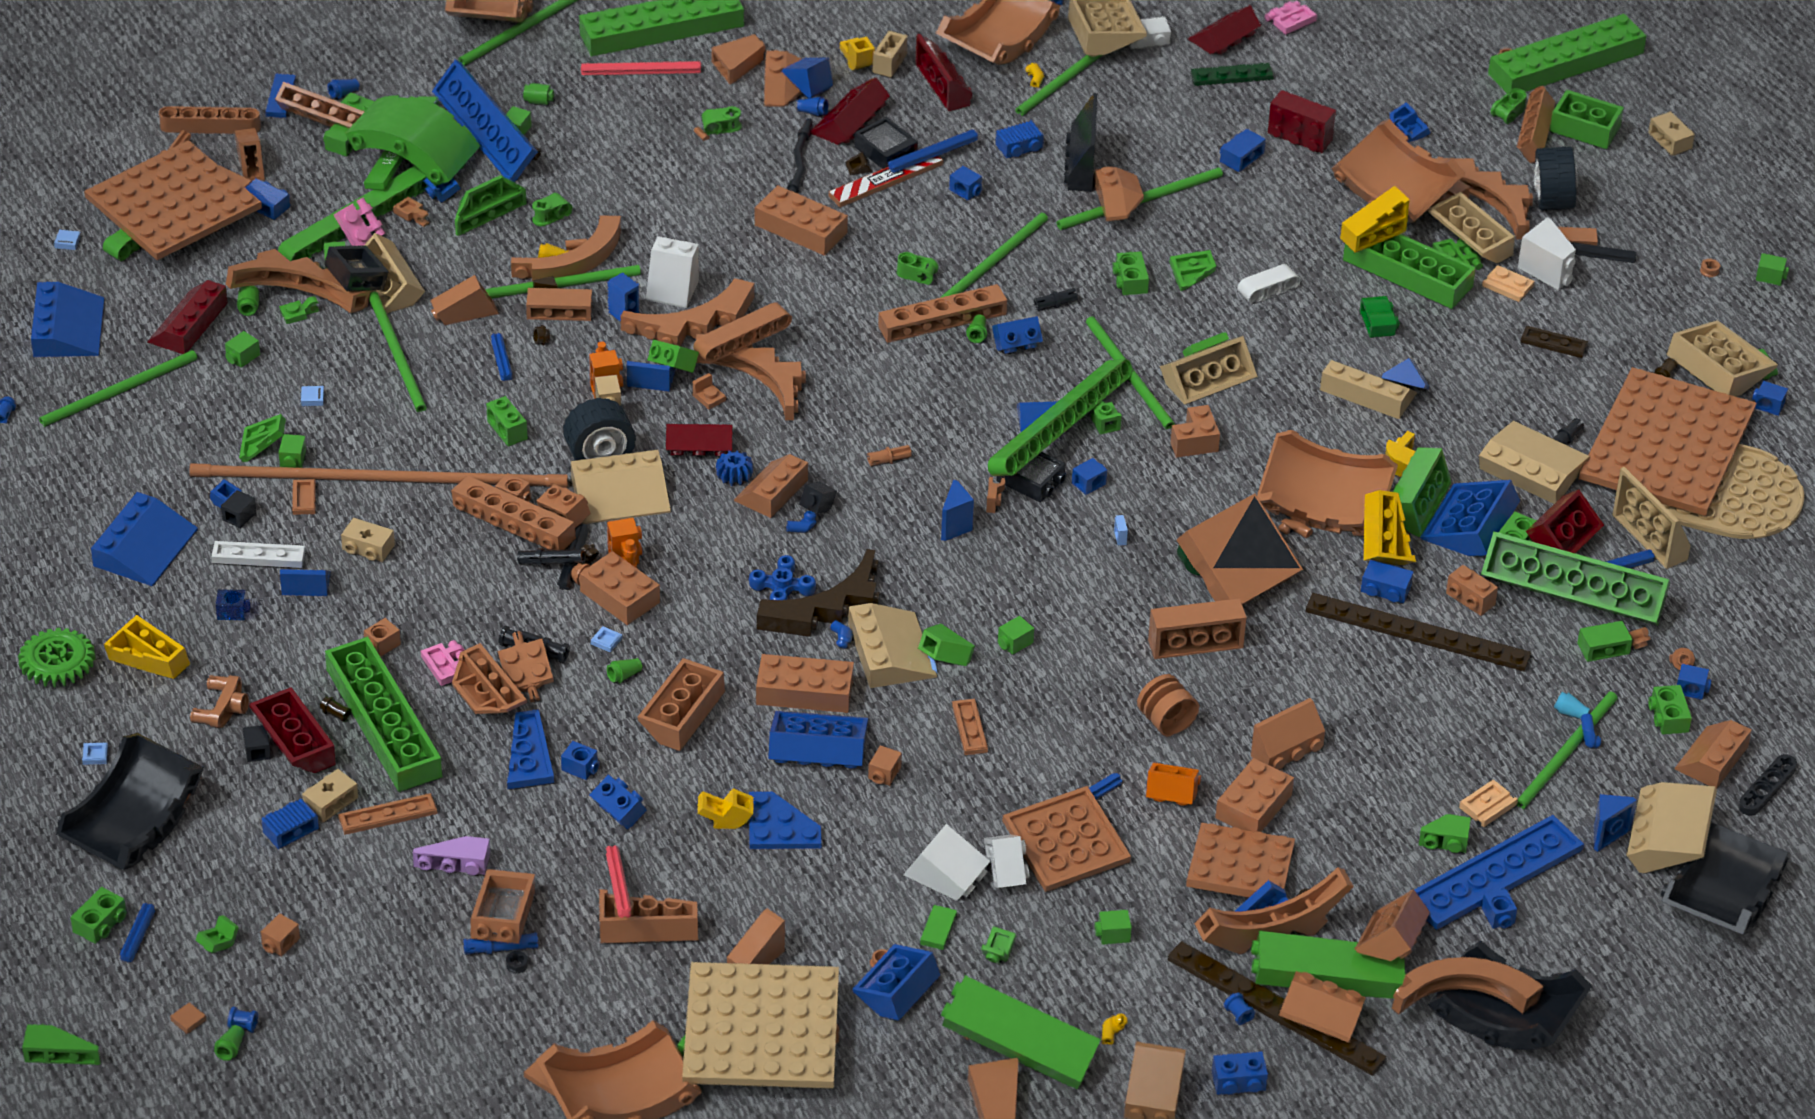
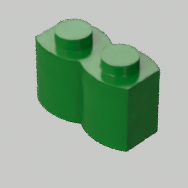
M1387 296L1361 298L1360 314L1369 337L1394 336L1396 329L1399 328V320L1394 315L1393 303L1389 302Z

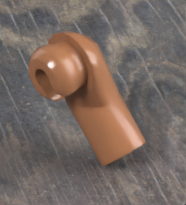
M1283 519L1278 526V530L1284 534H1289L1292 529L1304 538H1308L1313 533L1311 528L1296 520Z

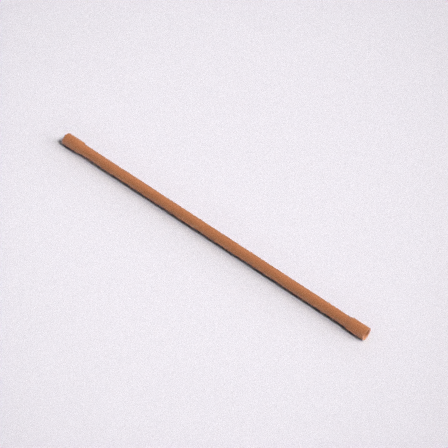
M190 463L189 469L190 477L223 476L460 483L467 476H471L492 485H496L506 475L496 473L226 466ZM511 474L530 482V486L552 487L555 484L562 488H567L568 475Z

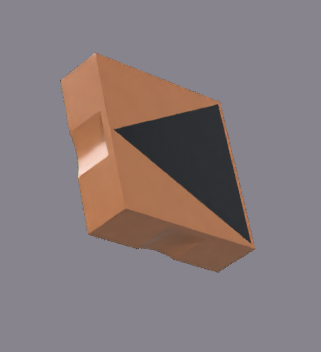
M1255 493L1189 529L1177 539L1192 566L1202 576L1207 590L1214 601L1240 598L1243 606L1259 594L1270 591L1303 570Z

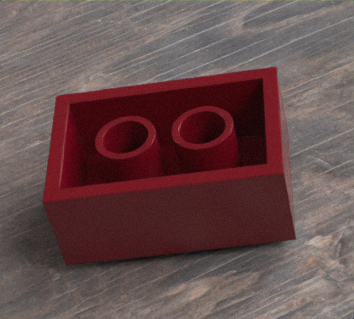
M1281 90L1270 103L1267 133L1276 138L1279 137L1290 141L1292 144L1306 147L1311 151L1323 153L1333 141L1336 110Z
M1580 489L1562 496L1526 530V533L1535 543L1576 553L1604 524Z

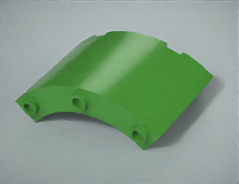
M399 95L376 99L345 132L355 151L377 148L396 153L418 167L435 186L450 181L480 147L465 125L462 127L454 120V116L434 103L412 96L404 98L399 97Z

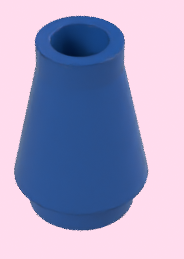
M333 79L332 82L328 83V93L331 98L340 99L350 92L359 90V82L357 79Z
M822 96L799 99L797 102V110L819 117L828 113V100Z

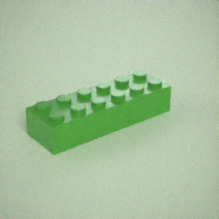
M1402 234L1356 253L1346 244L1344 247V261L1451 309L1469 292L1474 284L1476 267Z

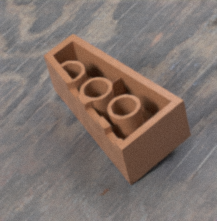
M599 889L600 943L698 940L697 902L671 898L659 901L649 895H644L643 898L629 896L631 916L629 918H620L614 895L608 894V890Z

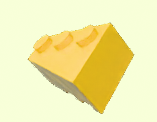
M1393 186L1342 222L1340 239L1356 253L1406 232L1410 199L1396 186Z
M1378 490L1365 494L1364 561L1374 560L1391 565H1406L1416 562L1415 555L1411 554L1409 541L1411 540L1409 534L1406 535L1403 523L1405 517L1399 494L1396 492Z
M138 615L134 616L104 643L109 660L164 677L175 679L190 665L185 647Z

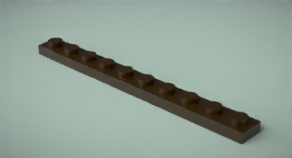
M1312 593L1306 606L1307 613L1525 672L1531 657V652L1317 593Z
M1183 941L1168 955L1167 960L1230 996L1234 993H1241L1244 997V1002L1249 1007H1253L1254 1010L1371 1076L1386 1061L1387 1056L1352 1036L1350 1041L1346 1042L1279 1016L1285 1001L1284 998L1256 984V982Z

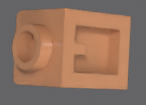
M710 373L693 381V396L708 410L726 401V395L713 385V376Z

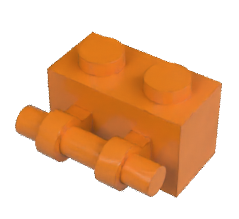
M599 342L596 353L589 354L590 386L594 398H596L595 377L617 375L619 387H623V378L620 374V371H623L622 359L617 358L615 350L608 351L605 342Z
M634 517L607 522L608 554L613 551L637 568L639 556L642 555V546L639 542V539H642L641 527L636 526Z
M1153 762L1148 771L1146 797L1153 798V800L1158 802L1167 800L1176 802L1178 805H1192L1197 796L1198 785L1201 783L1199 770Z

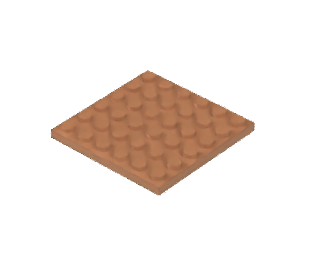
M189 140L84 191L86 199L156 260L262 208L259 199Z

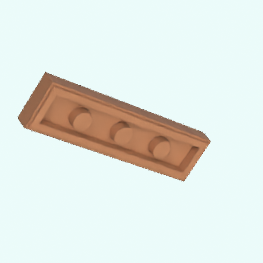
M431 793L341 813L338 816L344 835L435 815L437 814V808Z

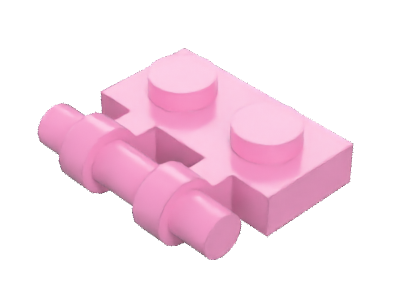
M1289 1L1281 8L1271 9L1269 13L1265 14L1266 21L1273 20V25L1286 35L1315 22L1317 14L1306 5L1300 6L1299 1Z
M364 197L356 201L360 207L359 210H356L352 203L334 214L335 219L352 246L365 245L372 237L370 233L372 231L381 236L385 234L381 227L383 224L380 220L376 219L372 212V206L370 203L367 204ZM361 215H365L368 222L370 223L369 226L365 225L364 221L361 218Z
M455 640L450 641L448 644L449 648L446 649L440 643L421 650V658L441 686L453 681L460 652L465 650Z

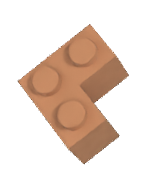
M1209 405L1187 408L1186 423L1172 425L1170 443L1176 458L1219 451L1220 432Z

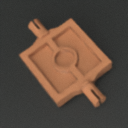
M517 631L519 639L516 632H514L512 636L515 645L498 651L502 670L519 691L528 692L530 702H535L533 695H535L536 701H540L537 689L542 685L554 682L543 640L539 639L524 643L522 632Z

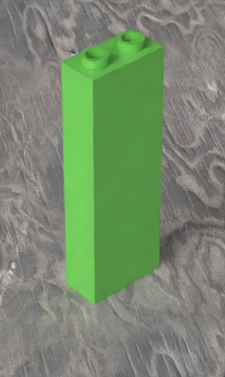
M1259 931L1257 941L1253 940L1251 955H1255V959L1252 961L1251 972L1255 974L1256 984L1290 988L1296 971L1300 973L1307 972L1321 981L1333 982L1339 988L1354 990L1361 996L1395 999L1393 997L1394 993L1403 985L1405 978L1404 958L1400 959L1399 957L1389 961L1357 953L1355 947L1358 942Z
M966 975L962 983L956 982L951 993L955 997L951 1004L946 1003L941 1013V1016L944 1017L942 1026L1011 1059L1017 1058L1019 1063L1076 1089L1079 1088L1101 1039Z

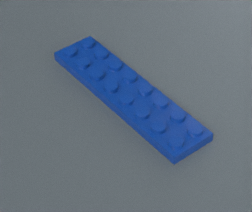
M455 59L432 92L454 116L456 121L462 127L465 125L479 143V148L500 173L507 179L516 182L538 151L465 66Z
M1551 815L1414 890L1430 912L1426 921L1438 930L1482 906L1484 893L1505 888L1509 891L1583 850L1584 843L1554 815Z

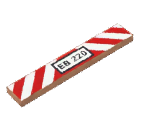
M936 156L895 173H892L886 167L829 191V197L839 207H843L943 165V160Z

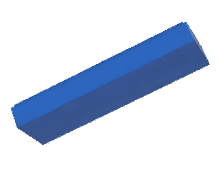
M275 74L266 108V117H287L288 111L281 109L275 98L283 82L295 86L296 75Z

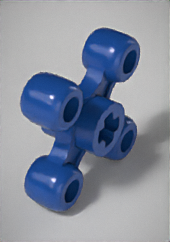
M783 555L778 559L777 569L772 575H766L762 570H753L749 575V586L755 591L763 590L765 587L771 588L773 592L770 594V600H788L787 596L792 591H799L803 596L813 595L816 591V580L810 575L794 578L795 560L789 555Z

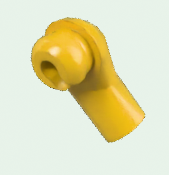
M1031 63L1026 66L1025 71H1029L1028 75H1033L1030 85L1039 88L1044 78V73L1038 64Z
M1119 1013L1104 1021L1102 1025V1044H1114V1034L1124 1029L1128 1022L1124 1014Z

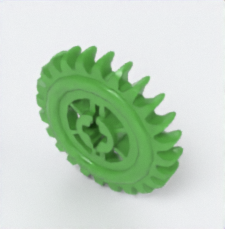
M56 628L55 631L47 629L46 633L43 631L38 632L39 636H31V640L25 641V646L20 648L18 660L22 674H27L29 681L34 676L36 685L40 679H43L45 687L49 680H52L54 687H56L58 680H61L63 686H66V678L71 679L74 684V675L76 674L82 679V670L88 674L89 666L92 668L93 661L95 660V649L91 645V640L87 639L86 635L79 634L76 630L70 632L69 628H65L63 631H61V628ZM67 647L70 648L72 652H67Z

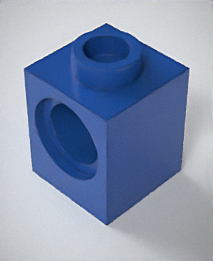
M962 166L950 175L949 190L966 200H970L981 193L982 176Z
M1763 381L1760 388H1756L1753 393L1752 400L1757 403L1756 409L1779 416L1786 401L1788 388Z
M1094 458L1073 468L1072 484L1085 495L1106 485L1107 469Z
M1686 664L1681 665L1677 685H1681L1684 696L1703 700L1704 692L1709 693L1712 681L1707 679L1709 669Z
M572 741L561 755V770L584 780H587L591 774H595L599 768L597 750Z
M1507 889L1484 893L1481 908L1492 929L1498 927L1508 928L1515 924L1517 908Z

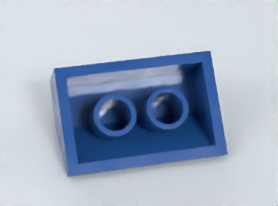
M894 944L853 988V992L879 1016L899 1021L940 976L933 952Z

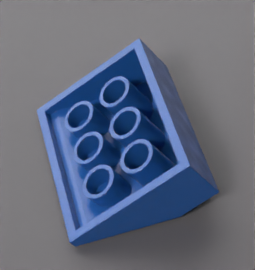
M37 282L31 334L33 357L99 356L104 297L61 282Z
M1512 480L1453 484L1420 538L1467 556L1487 555L1493 531L1499 532L1520 502Z
M136 492L91 547L93 566L153 586L198 528L157 498Z
M775 711L770 729L768 759H774L777 763L797 761L798 764L802 765L815 762L820 763L822 766H834V764H841L846 768L862 766L868 718Z

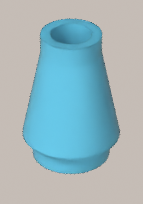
M1562 692L1554 706L1558 713L1581 719L1583 714H1588L1590 708L1582 704L1569 692L1567 694Z

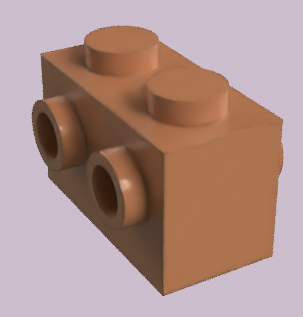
M555 484L536 500L539 507L573 521L575 528L591 514L587 505L588 501L583 495L573 493L569 489Z
M1462 565L1448 576L1446 594L1475 613L1482 616L1495 606L1498 587L1478 575L1475 571Z

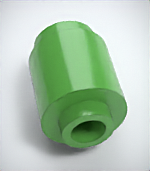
M526 84L523 99L532 104L548 105L549 101L553 102L554 89H551V86L546 84Z
M243 286L238 290L237 308L245 316H251L258 310L260 292L256 286Z

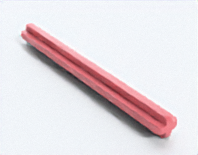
M699 61L581 64V75L701 73V63Z
M609 845L606 848V857L618 916L620 918H629L631 916V904L618 846L611 847Z

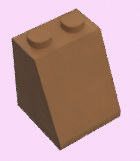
M1136 1041L1124 1118L1175 1119L1183 1081L1185 1049Z

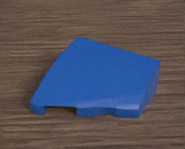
M1407 102L1390 113V120L1408 137V143L1420 140L1431 133L1425 123L1418 117L1416 111Z

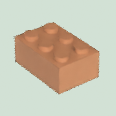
M613 551L579 573L580 592L626 625L660 603V585Z
M1253 758L1217 800L1216 819L1242 830L1262 832L1292 796L1294 777Z

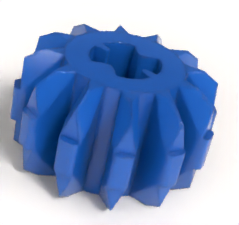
M738 450L733 453L728 451L727 454H721L716 462L718 479H721L723 484L730 481L731 486L734 482L741 486L742 480L748 482L753 474L751 457H748L746 452L740 454Z

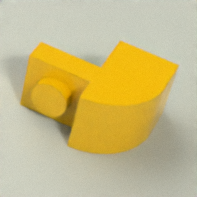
M867 36L840 42V50L847 58L848 66L851 70L873 65L875 48Z
M1410 431L1399 437L1396 442L1388 440L1386 444L1385 455L1389 456L1398 465L1395 475L1400 477L1408 466L1410 458L1415 453L1412 450L1415 434Z
M734 788L724 799L702 791L698 796V814L714 820L713 828L736 829L744 825L753 815V796Z

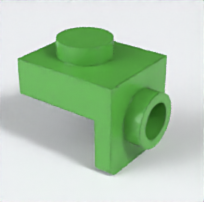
M224 915L219 916L215 928L198 932L195 941L211 953L228 949L234 944L238 926Z
M993 926L986 945H983L981 948L983 954L986 955L985 958L994 963H999L1000 960L1007 962L1017 937L1016 933Z

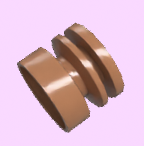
M1171 674L1160 675L1151 680L1141 690L1137 698L1139 710L1166 737L1187 729L1199 713L1197 700Z

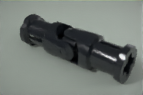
M505 625L499 635V645L514 646L515 642L512 634L516 632L519 639L517 631ZM522 631L524 643L542 639L547 657L557 659L560 663L564 664L570 652L568 643H556L551 638H542L539 635Z

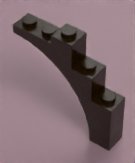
M866 549L864 557L855 571L843 582L829 590L799 599H761L757 612V630L811 637L812 629L817 630L818 622L833 623V621L837 620L842 623L843 617H848L849 606L868 603L879 605L880 592H876L877 582H875V575H873V573L878 572L879 560L875 559L876 550Z

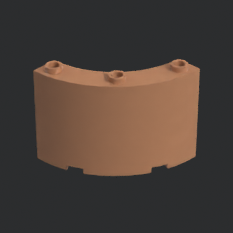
M446 0L445 12L449 16L523 22L528 13H532L533 0Z
M982 0L978 5L974 4L966 10L964 16L950 17L944 15L936 34L993 63L1006 64L1014 61L1025 51H1031L1033 45L1042 37L1052 21L1058 17L1061 6L1049 0Z
M1388 119L1382 121L1331 169L1339 182L1344 183L1356 195L1368 202V204L1393 186H1396L1410 199L1407 222H1415L1466 173L1453 158L1438 157L1434 159L1431 153L1418 145L1414 148L1407 142L1408 137Z
M1287 430L1286 432L1276 433L1257 497L1264 508L1275 515H1278L1280 512L1289 516L1291 520L1300 521L1309 527L1341 534L1342 531H1352L1354 536H1364L1365 494L1378 490L1390 491L1398 465L1385 454L1357 455L1344 453L1338 449L1320 446L1303 438L1296 431Z
M653 1020L638 1032L627 1037V1042L616 1047L609 1044L592 1048L589 1053H580L579 1049L566 1048L554 1043L536 1059L567 1119H659L675 1112L684 1105L692 1103L702 1091L698 1084H691L687 1081L682 1083L684 1059L668 1029Z

